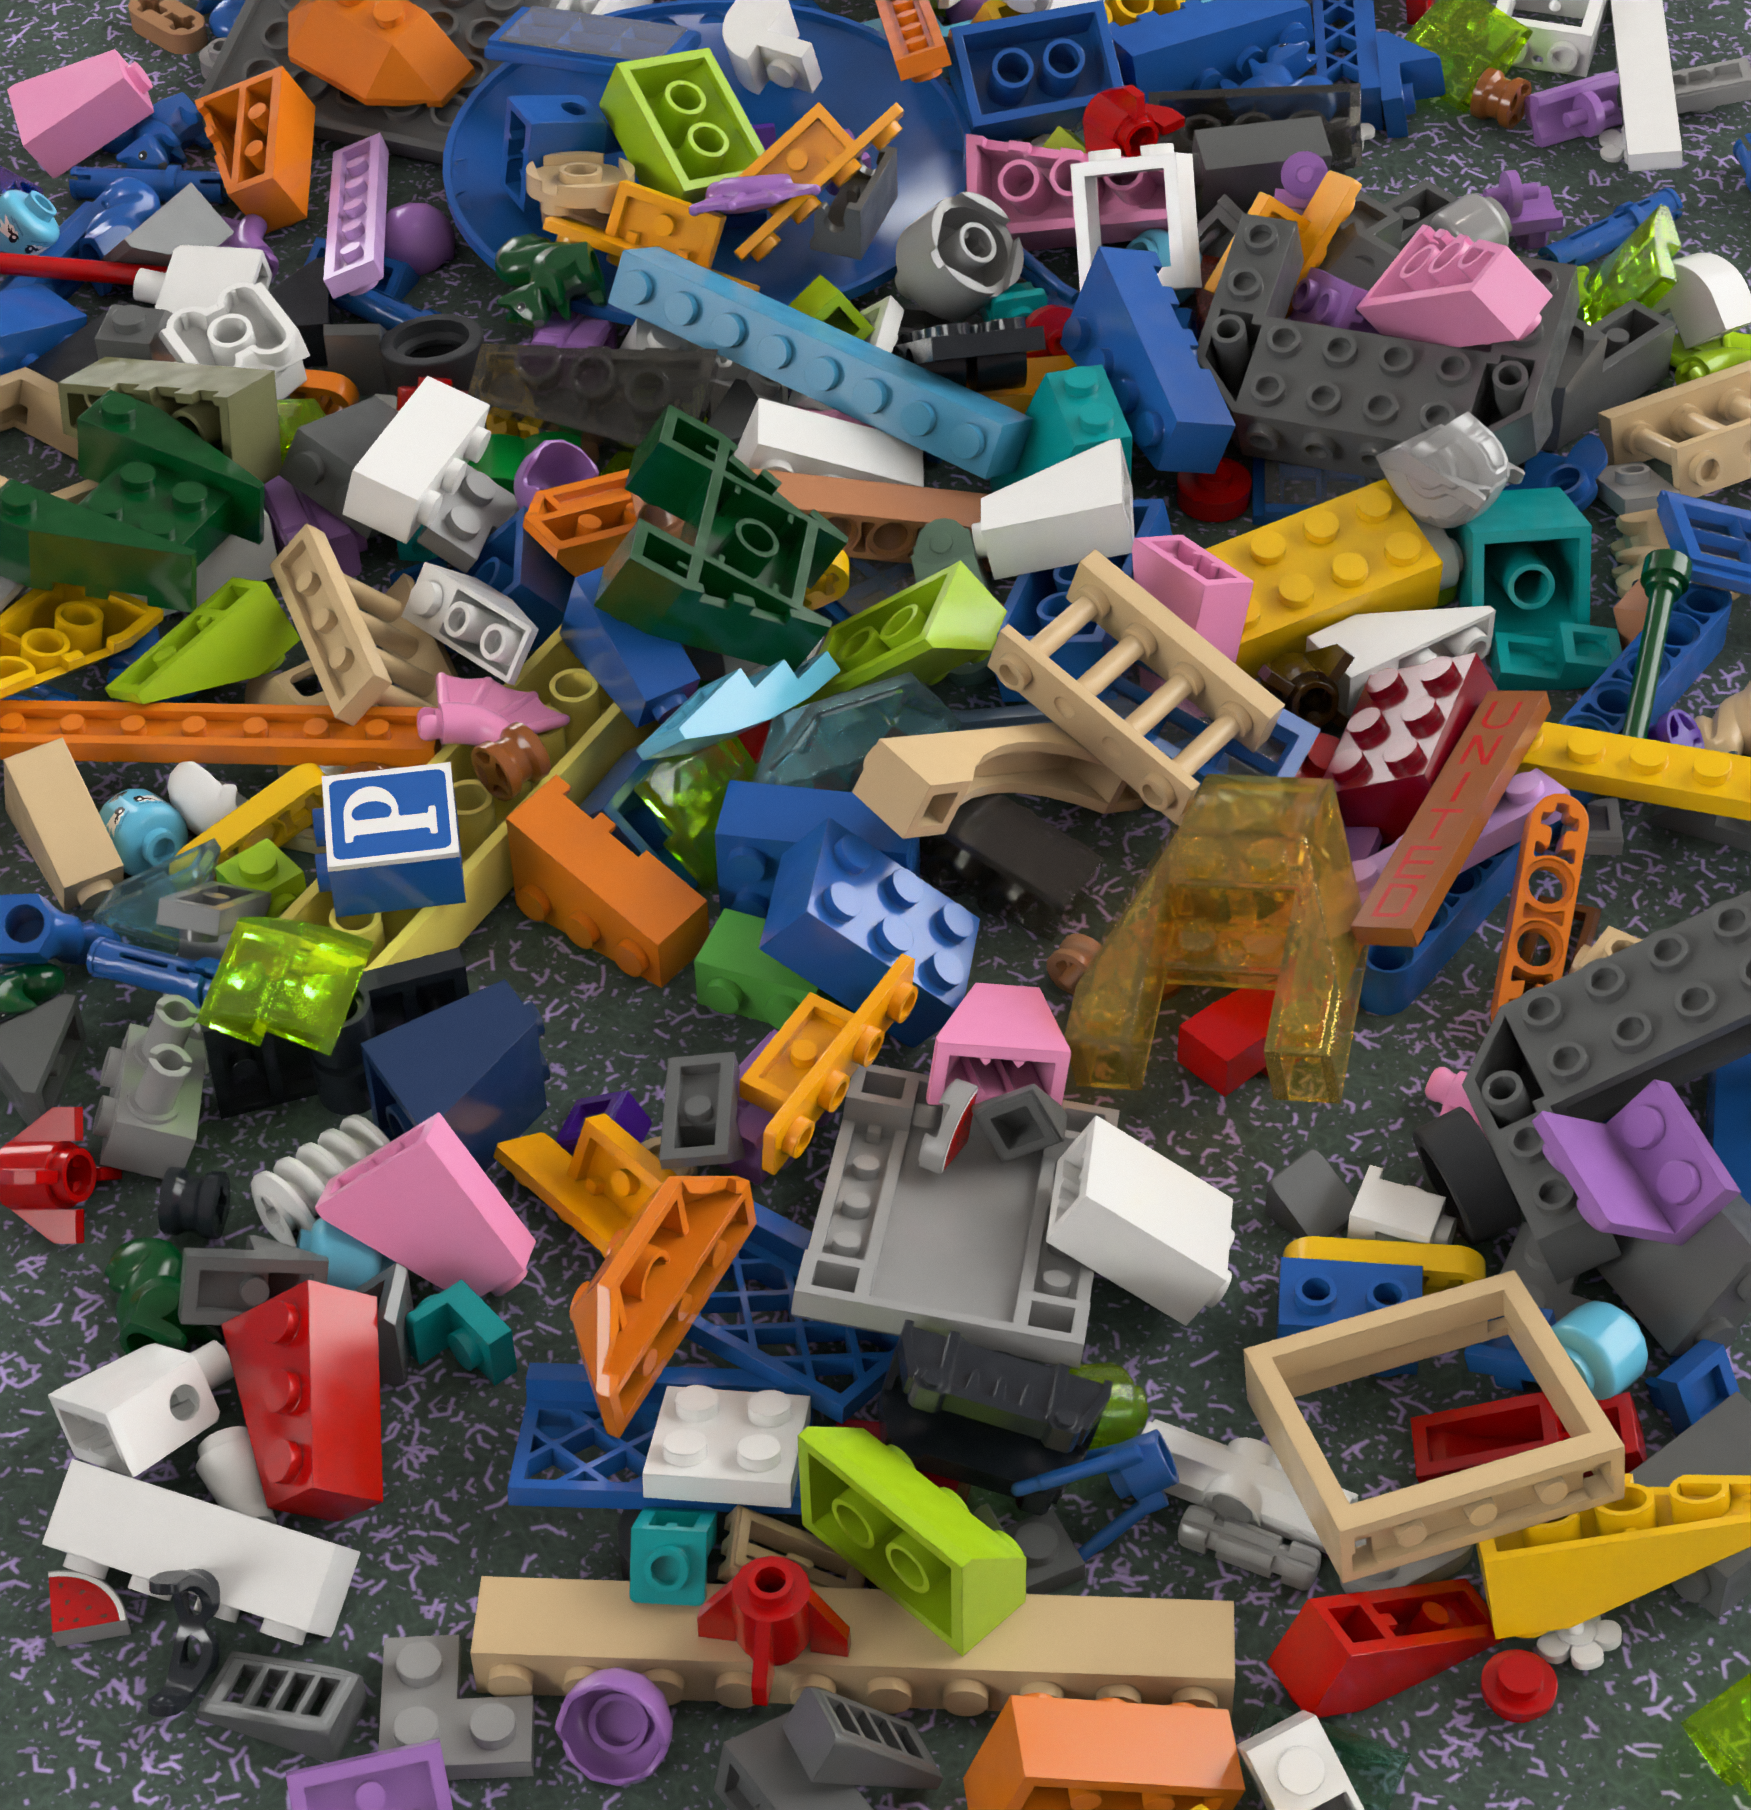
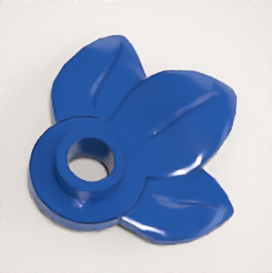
M1591 433L1579 440L1567 457L1539 451L1536 456L1525 462V475L1522 482L1506 486L1503 490L1560 487L1579 511L1583 512L1597 496L1598 486L1595 480L1608 464L1606 448L1602 441Z

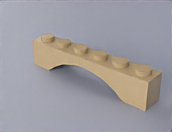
M1054 722L880 738L866 755L863 763L864 769L852 791L854 795L902 839L945 834L960 805L972 798L994 793H1021L1044 796L1077 804L1102 814L1138 810L1145 803L1136 790Z

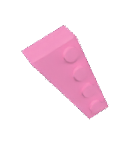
M966 134L967 192L987 197L1006 213L1011 220L1006 224V227L1013 240L1019 237L1022 247L1027 251L1077 246L1070 164L1089 162L1088 154L1076 149L1061 147L1060 150L1032 146L1028 142L1014 140L1002 142L988 140L984 136ZM1164 170L1097 177L1102 244L1132 241L1139 234L1151 228L1168 231Z
M1423 224L1358 304L1356 309L1381 335L1462 348L1524 339L1541 322L1542 316L1539 313L1553 295L1506 245L1478 239L1474 243L1469 236L1459 234L1454 238L1447 230L1439 228L1435 232L1430 226Z

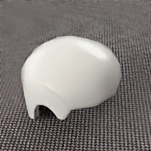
M194 761L181 762L170 773L167 787L171 805L184 818L187 828L197 836L248 801V799L237 792V787L234 784L217 781L207 770Z

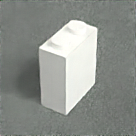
M1096 1115L1057 1161L1046 1242L1187 1326L1204 1306L1214 1307L1222 1299L1230 1285L1232 1273L1228 1270L1229 1250L1235 1237V1232L1231 1229L1233 1199Z

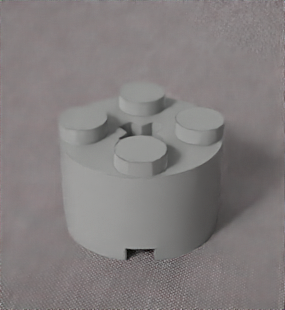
M961 192L956 196L941 200L907 226L898 239L896 246V266L898 272L895 275V284L898 291L905 298L914 300L930 314L952 323H961L989 304L994 296L1004 293L1020 277L1024 253L1020 238L1018 237L1013 241L1006 227V224L1011 220L996 203L977 193Z

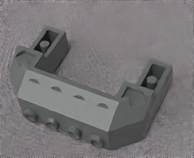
M1426 179L1385 204L1359 191L1355 198L1353 211L1345 221L1340 223L1327 246L1326 256L1317 269L1370 291L1423 224L1430 226V221L1436 213L1459 198ZM1634 299L1591 326L1576 318L1551 398L1552 431L1540 450L1560 449L1598 424L1599 412L1631 402L1667 378L1676 323ZM1492 343L1462 348L1490 353Z
M1242 213L1198 341V364L1200 369H1210L1236 425L1231 438L1242 455L1385 479L1386 476L1376 459L1378 454L1439 424L1445 426L1469 411L1500 441L1508 457V462L1517 466L1536 456L1552 431L1551 398L1580 306L1577 265L1520 256L1519 260L1553 296L1539 314L1542 316L1541 322L1531 334L1520 341L1492 343L1490 353L1285 319L1304 263L1297 222Z
M1751 890L1732 899L1720 901L1708 910L1668 929L1655 931L1644 940L1605 958L1595 959L1586 964L1582 969L1543 987L1528 990L1519 998L1500 1006L1462 1083V1087L1557 1284L1622 1254L1612 1233H1603L1596 1230L1582 1217L1577 1208V1200L1579 1199L1565 1175L1557 1171L1546 1159L1542 1150L1544 1141L1534 1127L1532 1120L1542 1111L1600 1123L1615 1116L1654 1079L1669 1082L1673 1088H1676L1751 1053Z

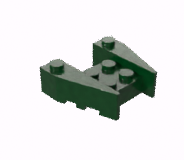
M110 389L77 418L79 476L100 483L79 504L72 503L13 479L8 480L0 488V576L30 588L52 591L55 582L85 587V596L108 600L110 591L147 596V606L192 613L197 608V567L230 534L258 545L264 541V483L162 409Z
M669 404L635 450L625 489L639 496L647 504L657 506L683 520L684 525L681 538L678 539L639 518L604 565L594 606L610 614L616 620L627 623L651 636L768 667L785 659L792 671L795 672L831 628L832 624L831 620L803 606L806 587L811 589L846 546L848 537L815 509L809 515L801 512L776 491L782 482L765 468L759 475L755 474L733 455L738 446L723 433Z

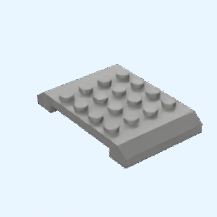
M872 1064L866 1068L860 1065L850 1079L843 1119L808 1250L805 1249L796 1281L791 1315L793 1317L900 1336L905 1320L914 1321L913 1327L948 1337L950 1330L960 1332V1336L968 1343L989 1350L1007 1352L1023 1360L1048 1365H1058L1060 1362L1069 1365V1369L1079 1370L1085 1344L1094 1270L1046 1242L1056 1167L1059 1158L1096 1115L1117 1128L1120 1110L1063 1100L1062 1108L1068 1116L1064 1141L1004 1163L973 1114L967 1144L940 1175L919 1167L920 1161H918L925 1133L934 1135L938 1131L944 1108L943 1105H929L927 1103L926 1095L930 1075Z

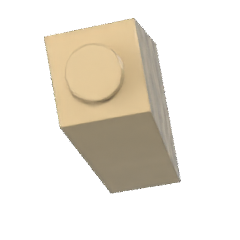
M63 737L3 759L5 810L63 910L66 911L79 905L82 909H93L112 900L117 894L116 891L123 888L124 865Z

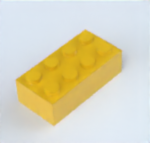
M1386 478L1205 549L1254 581L1235 663L1253 679L1260 677L1257 673L1264 663L1271 662L1279 655L1288 652L1305 653L1307 636L1355 614L1429 610L1437 607L1443 562L1395 494Z

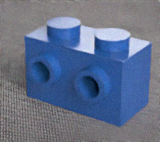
M1281 1257L1277 1296L1276 1339L1411 1299L1422 1297L1423 1266ZM1419 1361L1372 1375L1378 1377H1391L1397 1374L1417 1375Z

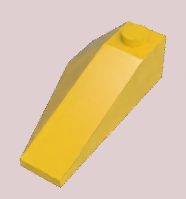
M55 582L52 591L33 588L0 614V700L76 673L130 648L163 620L164 610L158 607L147 606L146 602L122 592L110 591L108 600L87 597L85 596V587Z
M1625 1474L1624 1499L1476 1543L1495 1639L1514 1636L1519 1638H1536L1546 1634L1548 1631L1572 1628L1751 1547V1476L1682 1475L1675 1479L1669 1487H1646L1635 1484L1633 1474Z

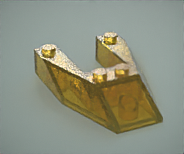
M1226 774L1206 775L1193 800L1179 816L1110 921L1076 985L1064 1036L1071 1050L1070 1064L1076 1086L1142 1090L1165 984L1276 990L1264 1047V1056L1273 1099L1341 1104L1369 945L1360 944L1354 937L1351 929V924L1360 911L1362 904L1333 779Z

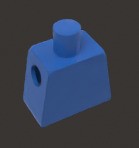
M524 95L507 97L500 186L524 213L540 208V202L530 197L526 191V166L531 161L534 162L536 168L544 166L543 156L552 153L590 151L606 155L623 151L608 121L605 122L601 114L583 96Z

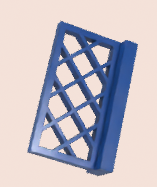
M753 1201L757 1224L720 1280H732L734 1291L713 1292L692 1323L685 1338L741 1369L783 1387V1392L787 1394L810 1396L812 1408L843 1424L881 1391L899 1336L819 1321L803 1322L802 1318L793 1317L791 1315L794 1289L805 1249L808 1250L812 1232ZM754 1279L773 1290L746 1291L744 1280ZM788 1310L790 1322L753 1324L751 1312ZM738 1312L741 1324L714 1325L701 1318V1314ZM858 1340H867L888 1352L860 1353ZM845 1342L847 1353L810 1355L808 1343ZM795 1343L797 1355L771 1356L758 1349L757 1345ZM852 1374L854 1383L840 1394L816 1381L815 1376Z
M529 1362L526 1376L527 1401L507 1487L508 1505L640 1510L646 1506L731 1512L737 1505L741 1504L643 1497L642 1473L667 1386L687 1387L703 1385L718 1390L747 1392L776 1390L783 1392V1387L743 1369L665 1367L621 1437L616 1438L606 1433L584 1364ZM811 1407L809 1426H816V1410ZM592 1445H596L606 1452L603 1456L587 1464L574 1455ZM553 1465L566 1474L556 1480L529 1479L531 1476ZM626 1467L639 1476L630 1482H610L606 1479ZM799 1474L791 1508L755 1505L741 1506L758 1513L802 1515Z

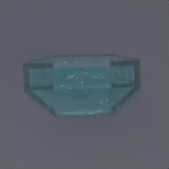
M912 672L904 673L848 692L834 694L829 698L800 708H790L774 717L768 726V731L758 754L750 782L852 792L864 769L863 763L866 755L880 738L959 731L962 722Z

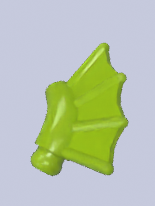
M1678 332L1674 335L1670 365L1676 368L1674 374L1676 384L1680 385L1751 360V334L1731 332L1721 338L1686 349Z

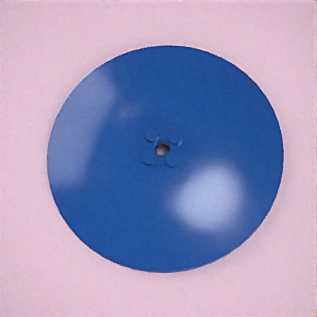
M677 0L652 3L597 16L699 31L698 33H701V43L698 49L710 48L750 124L774 123L776 141L818 102L822 104L844 130L850 129L855 140L896 102L903 108V117L898 121L903 130L886 145L897 148L898 197L862 260L810 249V239L814 234L815 211L800 225H797L793 219L784 225L776 233L782 241L760 262L757 263L751 256L742 264L735 256L734 251L769 220L772 215L767 209L741 214H723L727 218L711 269L760 286L759 293L788 306L820 274L839 289L848 300L868 293L895 278L898 272L896 266V246L904 229L941 200L956 196L961 192H967L966 134H971V130L958 98L941 75L918 83L912 82L911 78L901 81L886 35L874 28L843 16L790 4L799 32L797 39L812 43L823 79L813 93L793 87L784 88L769 80L761 93L757 95L747 90L737 79L722 35L725 16L735 0ZM504 62L475 88L458 111L448 132L443 152L442 175L447 205L456 227L467 244L493 270H495L494 260L497 251L511 237L534 233L538 237L548 238L550 242H555L557 234L542 229L543 223L540 208L524 213L500 186L507 97L524 95H580L585 97L596 109L600 107L599 103L610 77ZM871 145L865 152L871 157V169L875 170L878 166L876 161L879 151L874 145ZM623 151L604 155V164L619 168V158L627 161L628 159ZM635 174V183L640 184ZM825 188L816 197L821 202H827L830 207L836 195H830ZM593 248L604 275L607 306L602 308L596 306L587 296L580 300L572 301L571 311L597 319L633 325L636 318H641L608 303L618 266L606 261L608 253Z

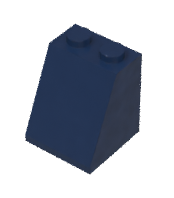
M504 979L360 1043L374 1125L391 1142L439 1112L482 1170L486 1172L497 1161L493 1157L497 1143L519 1138L547 1109L544 1082L550 1079V1070L539 1045V1037L545 1035V1027L534 1003L530 999L521 1001Z

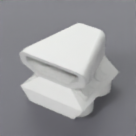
M238 282L229 285L220 292L217 297V303L206 309L198 306L179 309L170 316L166 328L161 330L158 335L159 339L176 360L175 362L275 370L277 404L307 381L303 359L310 356L298 328L262 282L258 284Z

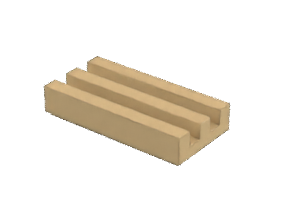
M737 1505L726 1516L724 1529L730 1531V1533L722 1541L721 1554L726 1556V1560L719 1566L717 1579L728 1583L744 1565L752 1560L766 1556H778L794 1560L795 1563L799 1564L808 1575L810 1587L864 1589L865 1576L817 1536L741 1505ZM749 1539H753L758 1543H761L763 1545L786 1553L787 1555H780L778 1553L772 1552L770 1550L752 1544L748 1541ZM816 1565L831 1572H834L836 1574H839L841 1576L846 1577V1580H843L831 1574L813 1568V1566Z

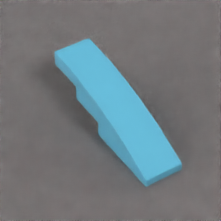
M828 651L803 662L795 672L792 671L785 659L748 678L742 669L739 668L698 689L636 751L642 760L689 754L730 740L806 700L841 670Z

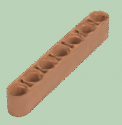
M749 468L757 475H759L760 472L763 470ZM767 470L782 482L776 491L801 512L809 515L815 509L848 537V543L842 550L851 558L912 564L911 556L914 555L912 547L916 546L919 532L926 524L935 519L948 518L957 521L964 529L968 528L972 533V524L981 522V498L989 495L985 493ZM631 493L637 521L640 518L678 539L681 538L684 525L683 520L657 506L647 504L639 496ZM988 557L982 558L986 571L992 572Z

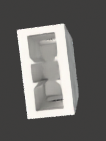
M180 245L174 249L166 273L144 268L138 270L133 285V297L137 301L155 304V309H164L172 313L179 309L193 306L206 309L217 303V297L223 289L238 282H249L252 284L262 282L268 290L273 274L263 250Z
M215 1340L210 1341L191 1353L153 1343L145 1345L48 1394V1397L76 1458L133 1478L217 1422L220 1411L211 1390L232 1379L234 1373L228 1353Z

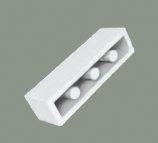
M74 1459L71 1460L42 1542L43 1545L67 1552L63 1567L104 1580L109 1567L132 1574L128 1585L129 1589L167 1601L171 1600L172 1595H156L149 1591V1579L152 1576L172 1570H188L193 1568L206 1570L216 1578L220 1588V1606L214 1617L236 1623L240 1610L264 1618L260 1632L299 1645H303L307 1632L331 1638L361 1553L348 1547ZM197 1597L193 1610L201 1612V1600Z

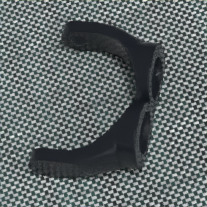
M193 1568L165 1571L149 1579V1591L151 1593L173 1596L175 1610L179 1618V1629L174 1640L166 1683L160 1692L148 1699V1713L152 1716L169 1717L179 1714L193 1701L207 1677L217 1669L219 1644L214 1633L206 1627V1623L214 1617L219 1609L220 1588L216 1578L210 1572L203 1569ZM189 1591L194 1592L201 1600L202 1609L200 1613L196 1614L191 1611ZM191 1635L196 1637L201 1644V1654L198 1663L192 1662L188 1658V1642Z

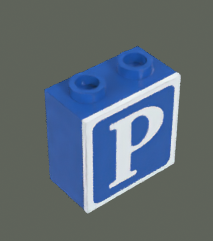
M451 762L322 776L324 807L312 809L316 846H326V853L315 854L319 892L332 891L336 917L466 903Z

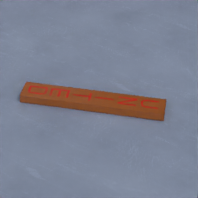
M1487 691L1351 924L1356 944L1417 947L1548 716L1551 706L1546 691Z

